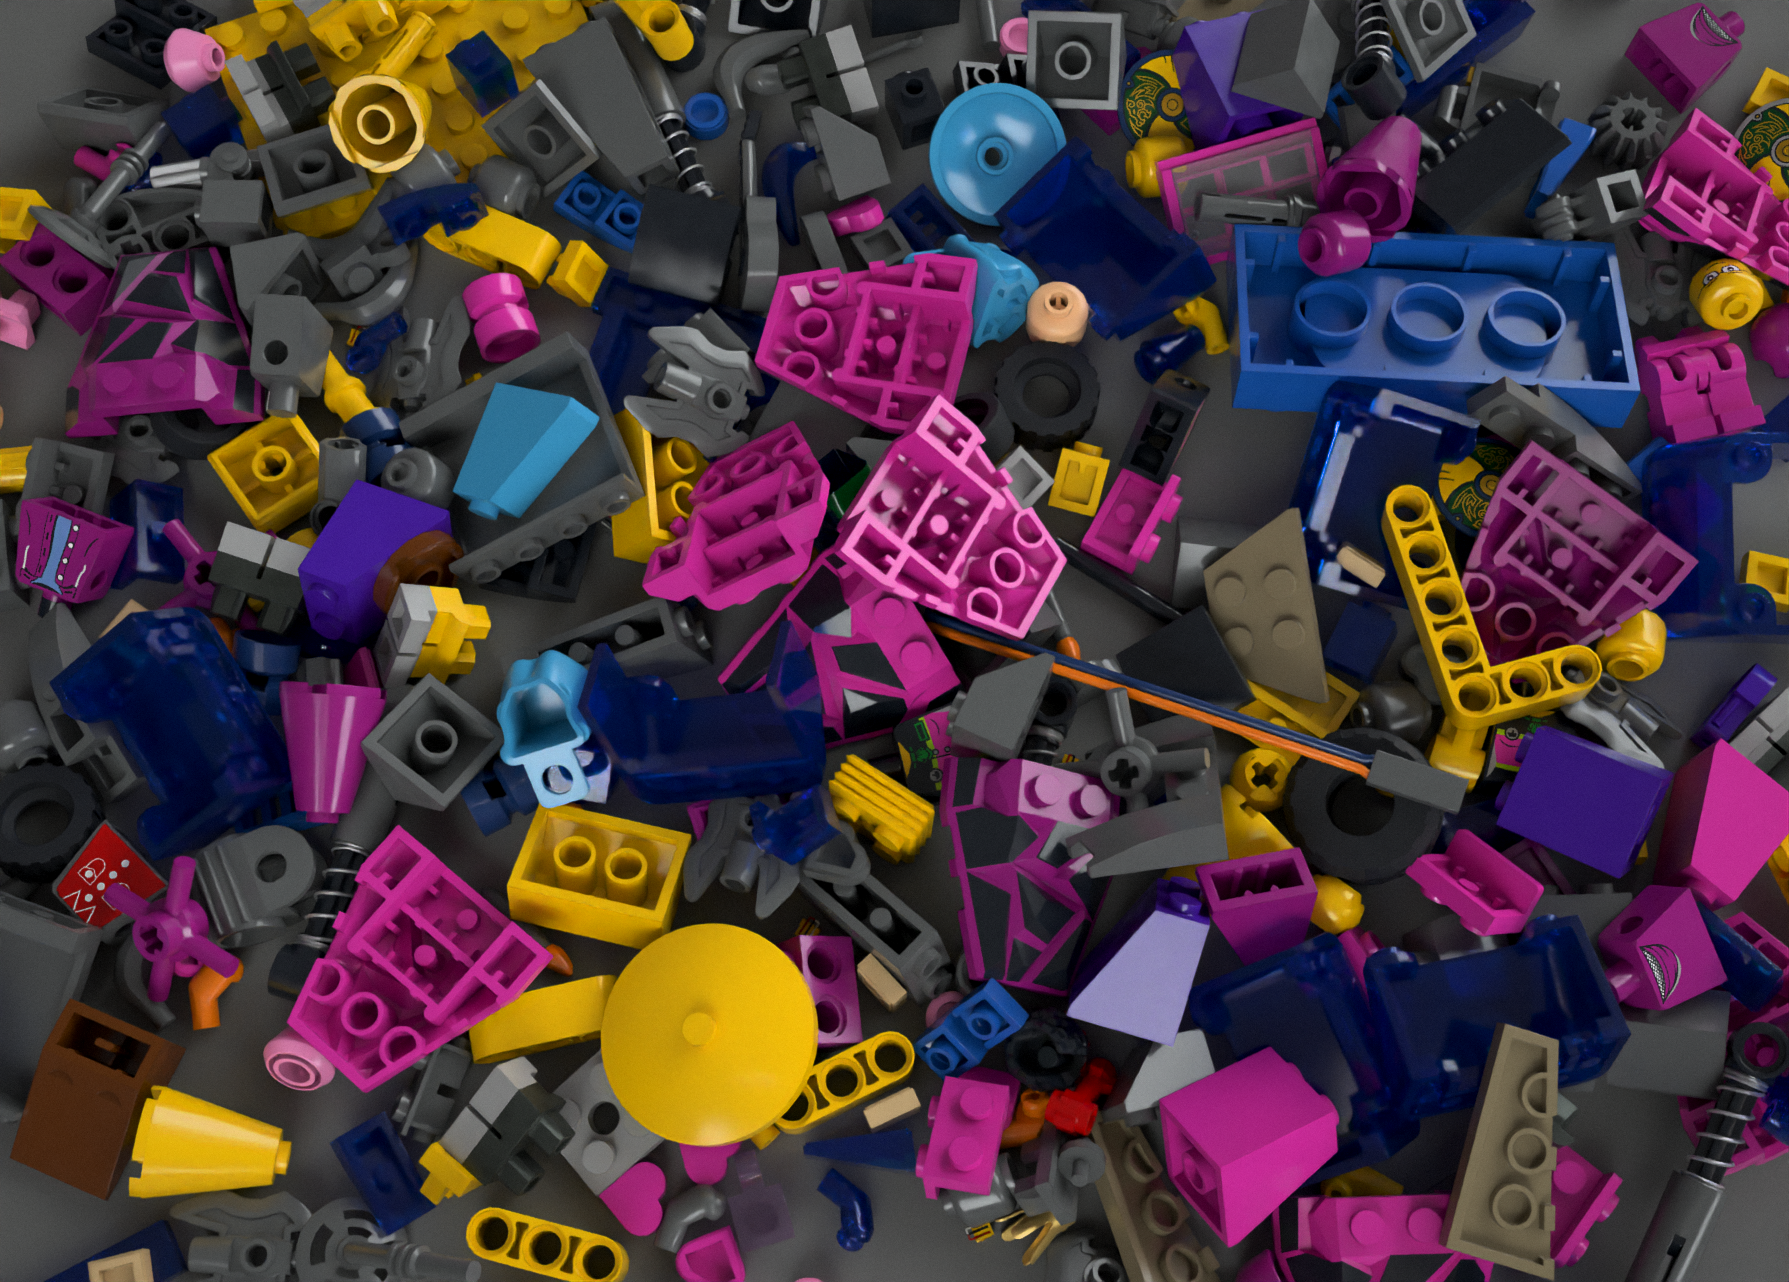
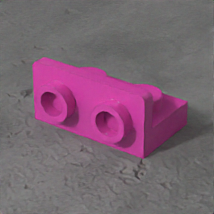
M1569 1146L1557 1149L1556 1171H1552L1551 1204L1556 1206L1555 1231H1551L1550 1258L1555 1260L1554 1269L1562 1268L1565 1264L1568 1267H1572L1583 1256L1590 1243L1585 1238V1235L1595 1221L1602 1223L1614 1211L1620 1200V1197L1615 1192L1623 1181L1614 1172L1603 1174Z

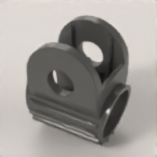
M279 825L264 826L248 833L232 834L205 847L192 858L196 861L191 894L193 900L200 904L207 915L209 922L208 940L224 950L254 946L280 937L287 931V927L305 920V916L312 914L316 904L314 893L321 891L325 881L322 871L329 868L325 858L314 847L310 846L308 841L298 832ZM286 869L284 875L275 881L278 874Z

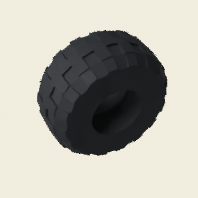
M1355 727L1353 729L1334 731L1326 734L1321 739L1364 754H1375L1376 750H1380L1432 767L1426 757L1415 746L1389 731H1381L1371 727ZM1301 755L1287 776L1282 809L1290 838L1296 848L1300 847L1304 858L1310 865L1323 874L1337 877L1346 883L1376 885L1401 878L1406 875V869L1409 865H1413L1417 857H1423L1422 855L1431 852L1441 831L1444 817L1443 810L1393 794L1395 807L1391 819L1381 830L1365 836H1354L1345 833L1337 827L1333 819L1332 806L1336 794L1346 783L1364 777L1360 774ZM1364 764V765H1365L1368 769H1370L1372 764Z

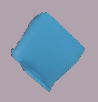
M962 234L950 236L945 242L943 249L911 253L903 260L902 264L915 263L914 255L925 253L977 260L976 294L971 309L974 322L969 345L975 348H979L987 340H995L1000 343L1011 336L1026 320L1027 303L1033 292L1039 288V281L1036 275L1022 261L1001 251L995 244L970 242Z
M548 650L541 654L539 658L514 661L504 679L500 703L496 712L504 734V744L500 749V757L508 765H524L539 803L545 808H554L583 799L589 792L588 782L574 748L579 747L588 740L590 734L598 726L606 713V702L598 693L592 674L584 666L567 655L555 650ZM553 765L565 767L573 777L572 787L562 793L551 791L544 784V770Z

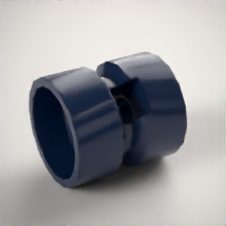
M378 407L355 415L343 425L338 438L345 436L360 439L362 444L367 445L366 483L381 487V474L386 463L396 453L404 449L414 448L411 443L403 438L398 423L400 419L396 411L391 408Z
M242 629L235 631L230 662L236 666V670L227 673L222 703L227 707L246 713L270 716L282 715L279 685L280 682L291 681L288 679V675L297 672L302 642L288 635L282 637L263 630ZM256 674L269 676V678L256 677Z
M500 755L494 758L492 768L486 769L483 767L460 792L485 837L512 824L514 813L519 812L527 816L536 811L539 805V800L524 765H508L501 759ZM502 785L507 795L502 798L493 799L491 793Z

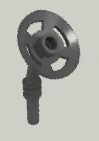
M156 122L133 148H126L111 164V173L80 210L74 208L67 215L55 209L52 210L45 206L31 204L27 211L42 225L73 248L98 264L112 269L109 254L103 250L102 247L104 245L95 235V231L100 226L96 221L126 186L135 184L148 169L149 159L171 136L170 128L162 122Z
M362 1196L340 1198L317 1210L302 1228L295 1248V1267L300 1282H325L327 1279L331 1282H399L401 1278L417 1281L422 1280L426 1276L455 1282H477L481 1275V1265L477 1260L432 1253L426 1245L408 1243L405 1228L398 1216L385 1204ZM351 1210L365 1211L377 1216L383 1222L377 1227L375 1224L364 1219L352 1218L345 1220L343 1212ZM324 1224L333 1233L325 1246V1262L311 1266L310 1249L312 1241L319 1228ZM348 1228H363L369 1231L371 1235L367 1239L360 1235L349 1236ZM394 1240V1243L392 1245L383 1244ZM339 1267L349 1271L357 1270L359 1278H344L336 1274L335 1271ZM376 1268L386 1269L388 1275L383 1281L373 1273Z

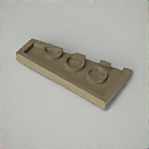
M1497 1022L1438 1244L1448 1249L1554 1281L1555 1260L1550 1258L1551 1231H1555L1556 1206L1551 1204L1552 1171H1556L1557 1147L1552 1146L1553 1117L1557 1115L1559 1040Z
M1098 1111L1090 1134L1084 1137H1088L1093 1143L1097 1144L1106 1156L1105 1172L1100 1179L1095 1181L1129 1281L1221 1282L1215 1272L1220 1267V1264L1210 1247L1201 1248L1185 1221L1191 1215L1180 1196L1175 1197L1168 1192L1159 1175L1163 1171V1167L1139 1126L1126 1128L1124 1119L1103 1123L1101 1111Z

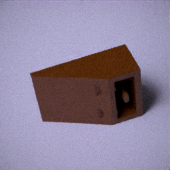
M70 998L42 1048L10 1158L104 1201H108L133 1153L145 1101L147 1098L153 1099L152 1086H168L186 1048Z

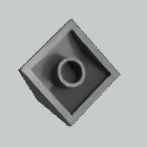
M1380 0L1417 83L1425 81L1477 35L1462 0Z

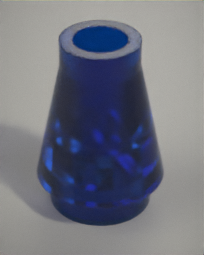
M1188 324L1182 329L1143 341L1140 344L1139 350L1134 354V364L1138 373L1146 382L1155 384L1166 369L1179 372L1197 352L1205 347L1204 335L1197 326Z

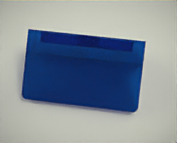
M608 303L589 355L612 413L616 415L626 409L623 403L625 396H647L651 385L643 379L642 375L648 370L647 363L650 358L661 348L648 338L647 330L631 326L627 308Z
M136 479L110 500V519L135 528L132 539L110 585L111 589L123 590L138 578L176 585L184 579L185 559L163 533L162 529L168 522L174 519H179L184 525L183 488Z

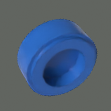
M707 92L698 93L690 97L684 104L683 112L686 116L684 126L692 137L699 140H713L726 131L729 124V115L725 101L718 95Z

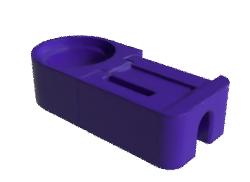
M1758 663L1752 665L1732 686L1689 739L1702 750H1705L1721 738L1727 742L1729 737L1761 702L1778 679Z

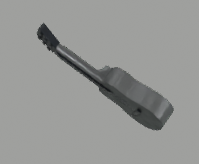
M751 110L750 114L746 116L748 122L744 123V131L742 130L741 132L742 140L739 143L740 150L738 154L739 207L743 212L739 229L738 304L740 311L769 313L776 289L779 261L776 198L757 196L755 141L759 132L763 111Z

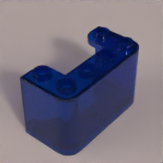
M177 607L130 613L49 682L63 710L71 718L84 723L113 721L123 738L126 748L132 753L148 780L150 789L158 797L161 804L148 808L137 819L139 839L153 861L210 845L292 781L287 746L215 626L203 613L194 608Z

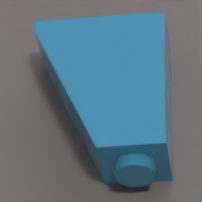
M496 382L452 492L469 501L468 510L481 517L497 520L498 515L502 514L520 518L594 430L600 417L570 396Z

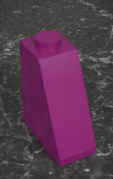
M1300 847L1196 866L1195 875L1210 915L1248 971L1299 960L1318 894Z

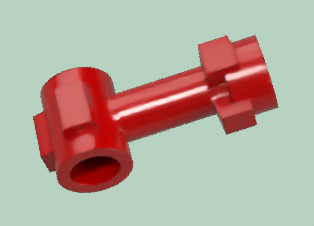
M1100 1057L1091 1059L1082 1071L1081 1077L1075 1082L1079 1085L1074 1091L1066 1089L1065 1092L1058 1089L1053 1091L1045 1110V1120L1053 1123L1056 1129L1068 1134L1088 1136L1098 1114V1105L1094 1104L1093 1101L1096 1102L1101 1094L1110 1095L1117 1081V1073L1113 1064Z

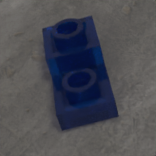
M456 183L425 188L398 197L377 207L388 233L397 246L407 240L423 236L429 228L437 224L440 225L446 236L449 237L459 231L471 229L481 219L489 215L476 183Z

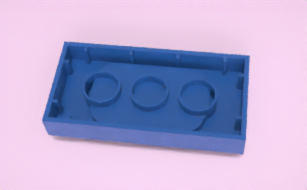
M1234 224L1226 260L1232 408L1263 409L1272 412L1301 411L1473 420L1467 415L1466 400L1504 376H1507L1526 389L1540 383L1573 408L1592 427L1622 428L1641 391L1615 243L1589 241L1562 242V240L1554 241L1550 239L1396 232L1394 237L1387 241L1371 243L1368 259L1360 268L1332 276H1321L1311 271L1300 258L1298 240L1302 227Z

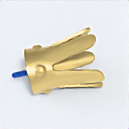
M1022 1208L1015 1210L1010 1215L996 1219L995 1222L1012 1218L1023 1213L1024 1210ZM1051 1211L1033 1217H1028L1025 1214L1002 1232L1001 1238L1004 1241L1021 1239L1045 1225L1022 1257L1024 1266L1033 1265L1055 1236L1060 1232L1066 1231L1075 1222L1061 1226Z

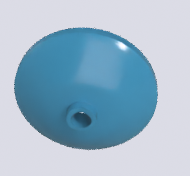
M984 84L956 97L939 116L929 142V168L937 191L947 205L956 213L982 225H1012L1025 221L1039 213L1057 193L1067 164L1066 138L1060 121L1053 110L1035 93L1013 84ZM989 148H993L999 153L1000 159L995 166L989 165L985 160V153Z

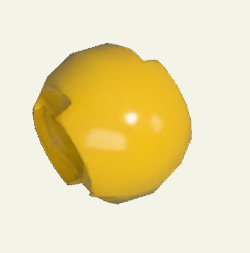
M1252 749L1240 755L1232 764L1229 774L1230 786L1247 799L1242 804L1243 806H1250L1255 811L1260 812L1273 811L1283 806V793L1285 792L1287 776L1291 767L1287 759L1275 750ZM1264 773L1268 774L1272 779L1268 786L1263 784L1257 788L1252 783V779L1256 774L1258 776Z
M1320 874L1314 875L1312 878L1318 894L1310 921L1332 936L1340 932L1343 934L1347 930H1352L1359 925L1365 910L1364 905L1361 904L1362 895L1337 877L1328 874L1323 876Z

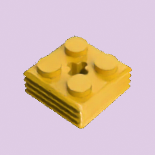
M298 414L295 418H280L270 415L207 456L212 467L252 525L259 532L265 533L271 529L274 533H277L310 512L318 502L319 444ZM280 467L283 472L274 477L272 471Z
M846 755V763H841L840 771L834 772V780L828 781L830 814H832L829 820L842 819L848 822L853 827L855 833L859 832L875 842L872 849L884 860L895 865L900 860L905 863H913L915 855L920 854L921 846H925L926 838H931L935 814L934 806L856 755Z

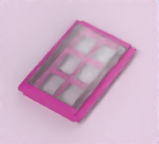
M1315 117L1155 162L1157 170L1155 172L1179 272L1184 273L1227 260L1234 224L1195 221L1193 207L1199 190L1282 200L1290 194L1300 195L1302 200L1316 201L1317 186L1328 168L1320 129L1317 126Z

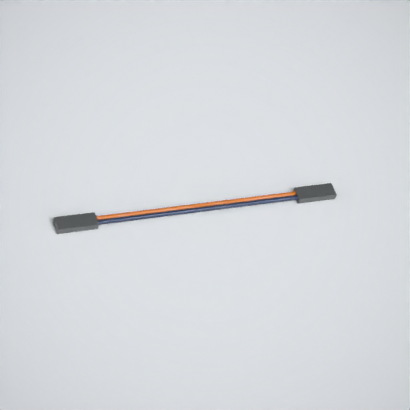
M912 601L922 618L929 620V622L925 623L934 634L1019 662L1046 652L1055 656L1052 673L1106 691L1125 687L1130 699L1360 774L1366 779L1365 785L1455 815L1460 811L1469 779L1380 750H1376L1375 754H1364L1045 648L1020 640L1017 642L978 626L935 613L929 607ZM1364 764H1372V765H1371V768L1368 769Z

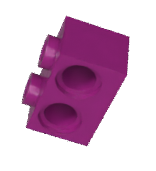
M39 222L35 226L30 241H18L0 258V264L17 285L23 290L34 294L39 303L78 335L82 336L94 324L113 273L110 269L92 259L86 260L80 255L81 252L63 241Z
M798 935L775 944L795 963L803 974L812 993L818 1018V1046L816 1053H832L863 1042L852 937Z

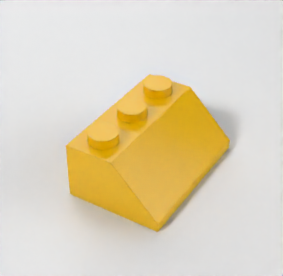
M624 409L614 415V418L645 496L631 503V506L623 513L611 516L614 557L648 564L649 558L656 547H664L675 541L676 537L669 529L671 523L679 516L686 523L694 509L687 498L710 462L719 456L706 458L692 443L678 437L658 438L647 431L627 409Z
M539 803L507 884L510 919L643 950L653 941L670 933L678 908L683 883V864L686 852L690 849L691 834L566 805L545 808Z

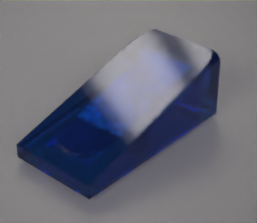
M385 1111L330 1142L339 1162L386 1236L393 1234L437 1207L420 1192L424 1182Z
M909 1129L808 1142L803 1146L806 1159L916 1176L912 1131H909Z

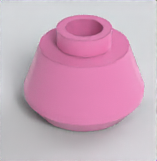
M179 28L172 32L165 43L163 52L165 68L171 80L183 90L197 92L220 77L219 71H222L225 67V55L221 46L212 37L187 28Z
M290 1025L270 1040L264 1048L263 1057L267 1070L274 1079L287 1087L310 1091L328 1084L335 1075L336 1067Z

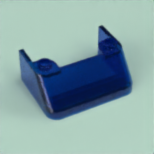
M1743 432L1670 443L1653 450L1644 459L1642 464V518L1699 561L1666 601L1651 610V612L1656 613L1664 621L1667 630V642L1789 644V625H1777L1776 604L1769 591L1757 584L1735 583L1733 484L1756 482L1769 472L1773 459H1789V433Z
M791 620L781 621L772 662L766 676V687L768 690L680 700L672 686L658 676L626 677L607 643L596 645L577 708L629 791L636 798L646 803L663 805L809 791L819 787L823 782L827 760L820 680Z

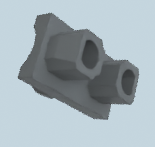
M1044 1119L1042 1136L1022 1144L1020 1156L1023 1166L1030 1176L1016 1180L1014 1196L1028 1217L1051 1211L1061 1226L1075 1222L1080 1187H1084L1087 1183H1093L1102 1177L1105 1172V1153L1088 1137L1083 1136L1077 1140H1070L1063 1131L1056 1129L1053 1123Z

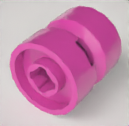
M493 273L471 282L464 289L462 298L469 320L475 323L473 331L483 359L492 363H508L539 346L541 341L533 314L528 310L529 304L520 278L509 273Z

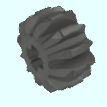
M1630 90L1622 95L1621 98L1610 94L1601 105L1593 109L1588 118L1589 122L1587 125L1597 130L1595 138L1591 142L1589 157L1602 156L1604 158L1603 169L1614 163L1617 164L1621 172H1625L1631 166L1641 170L1654 156H1658L1664 146V136L1667 133L1669 123L1660 119L1663 107H1649L1648 95L1641 100H1635Z

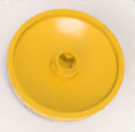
M698 924L680 928L665 934L641 950L625 967L615 982L608 997L601 1025L603 1065L611 1088L621 1105L636 1121L651 1132L668 1140L699 1147L724 1146L741 1142L757 1135L778 1121L794 1104L805 1087L813 1068L818 1046V1018L814 999L803 974L795 963L776 945L762 936L747 929L726 924Z

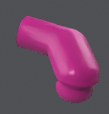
M119 142L115 144L118 149L117 151L110 149L109 155L104 156L89 146H82L75 153L74 164L104 181L111 173L110 166L126 148L133 147L125 142Z

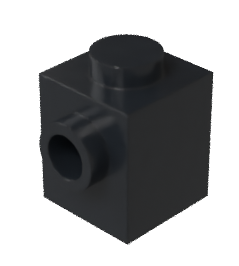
M929 68L903 71L893 78L885 80V108L902 149L906 150L929 143L933 128L945 109Z

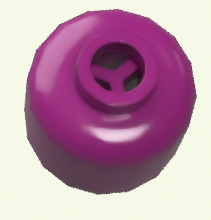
M1341 208L1310 217L1303 225L1298 240V252L1302 261L1315 274L1332 276L1360 268L1368 259L1372 236L1365 219L1355 210Z

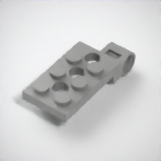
M601 1049L552 1092L567 1102L559 1113L576 1133L561 1153L596 1197H599L612 1183L631 1167L642 1161L665 1140V1138L642 1126L621 1105L608 1081ZM604 1102L614 1104L620 1116L618 1126L609 1134L599 1132L593 1122L596 1108Z

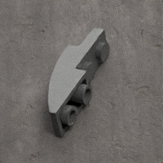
M1504 376L1466 400L1467 415L1521 450L1531 439L1557 458L1568 463L1622 503L1643 493L1642 484L1611 445L1580 414L1540 383L1526 389L1507 376Z
M65 602L57 603L29 631L28 657L34 694L43 721L65 765L68 766L82 762L106 803L119 802L131 794L152 773L105 697L116 685Z

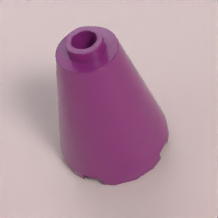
M1387 117L1325 171L1317 186L1316 202L1320 213L1341 208L1355 210L1362 215L1369 226L1372 236L1371 243L1384 242L1393 238L1396 232L1405 227L1413 211L1422 135L1417 125L1405 117Z
M280 682L279 697L295 808L298 811H307L306 822L338 823L339 813L350 814L368 760L360 744L380 723L387 702L388 690L326 683V685L313 684L309 686V682Z

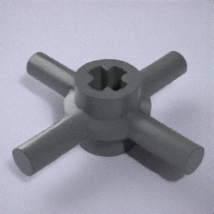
M1119 687L1105 692L1114 739L1105 746L1100 758L1053 765L1055 768L1101 779L1110 792L1126 797L1128 813L1149 808L1147 794L1158 784L1162 774L1209 769L1210 754L1207 748L1158 753L1156 747L1149 740L1135 735L1127 689ZM1124 759H1128L1129 767L1124 766L1122 762ZM1132 766H1137V774L1132 773Z

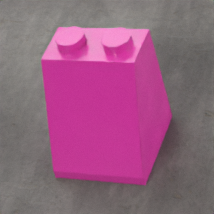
M1722 738L1681 765L1675 773L1652 885L1690 888L1701 917L1734 902L1788 835L1789 792Z
M1270 1046L1159 1099L1168 1179L1228 1248L1238 1244L1338 1152L1336 1126L1339 1124V1117L1335 1106L1326 1095H1319L1304 1080L1296 1065L1291 1062L1286 1063Z

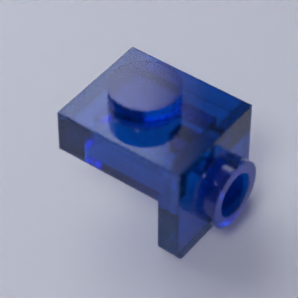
M817 783L777 811H774L760 801L749 806L754 824L752 836L757 846L765 854H773L791 866L842 833L830 793Z

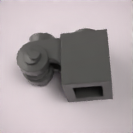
M233 142L223 143L211 152L210 157H201L199 176L203 190L202 198H197L195 201L194 217L196 225L199 228H203L211 245L234 246L271 238L274 206L263 181L255 180L256 172L244 147Z
M1636 169L1596 178L1567 196L1561 197L1559 194L1549 196L1548 200L1541 203V206L1535 209L1536 218L1533 223L1535 234L1540 239L1562 240V242L1574 239L1575 234L1577 241H1584L1616 233L1649 215L1643 210L1646 200Z

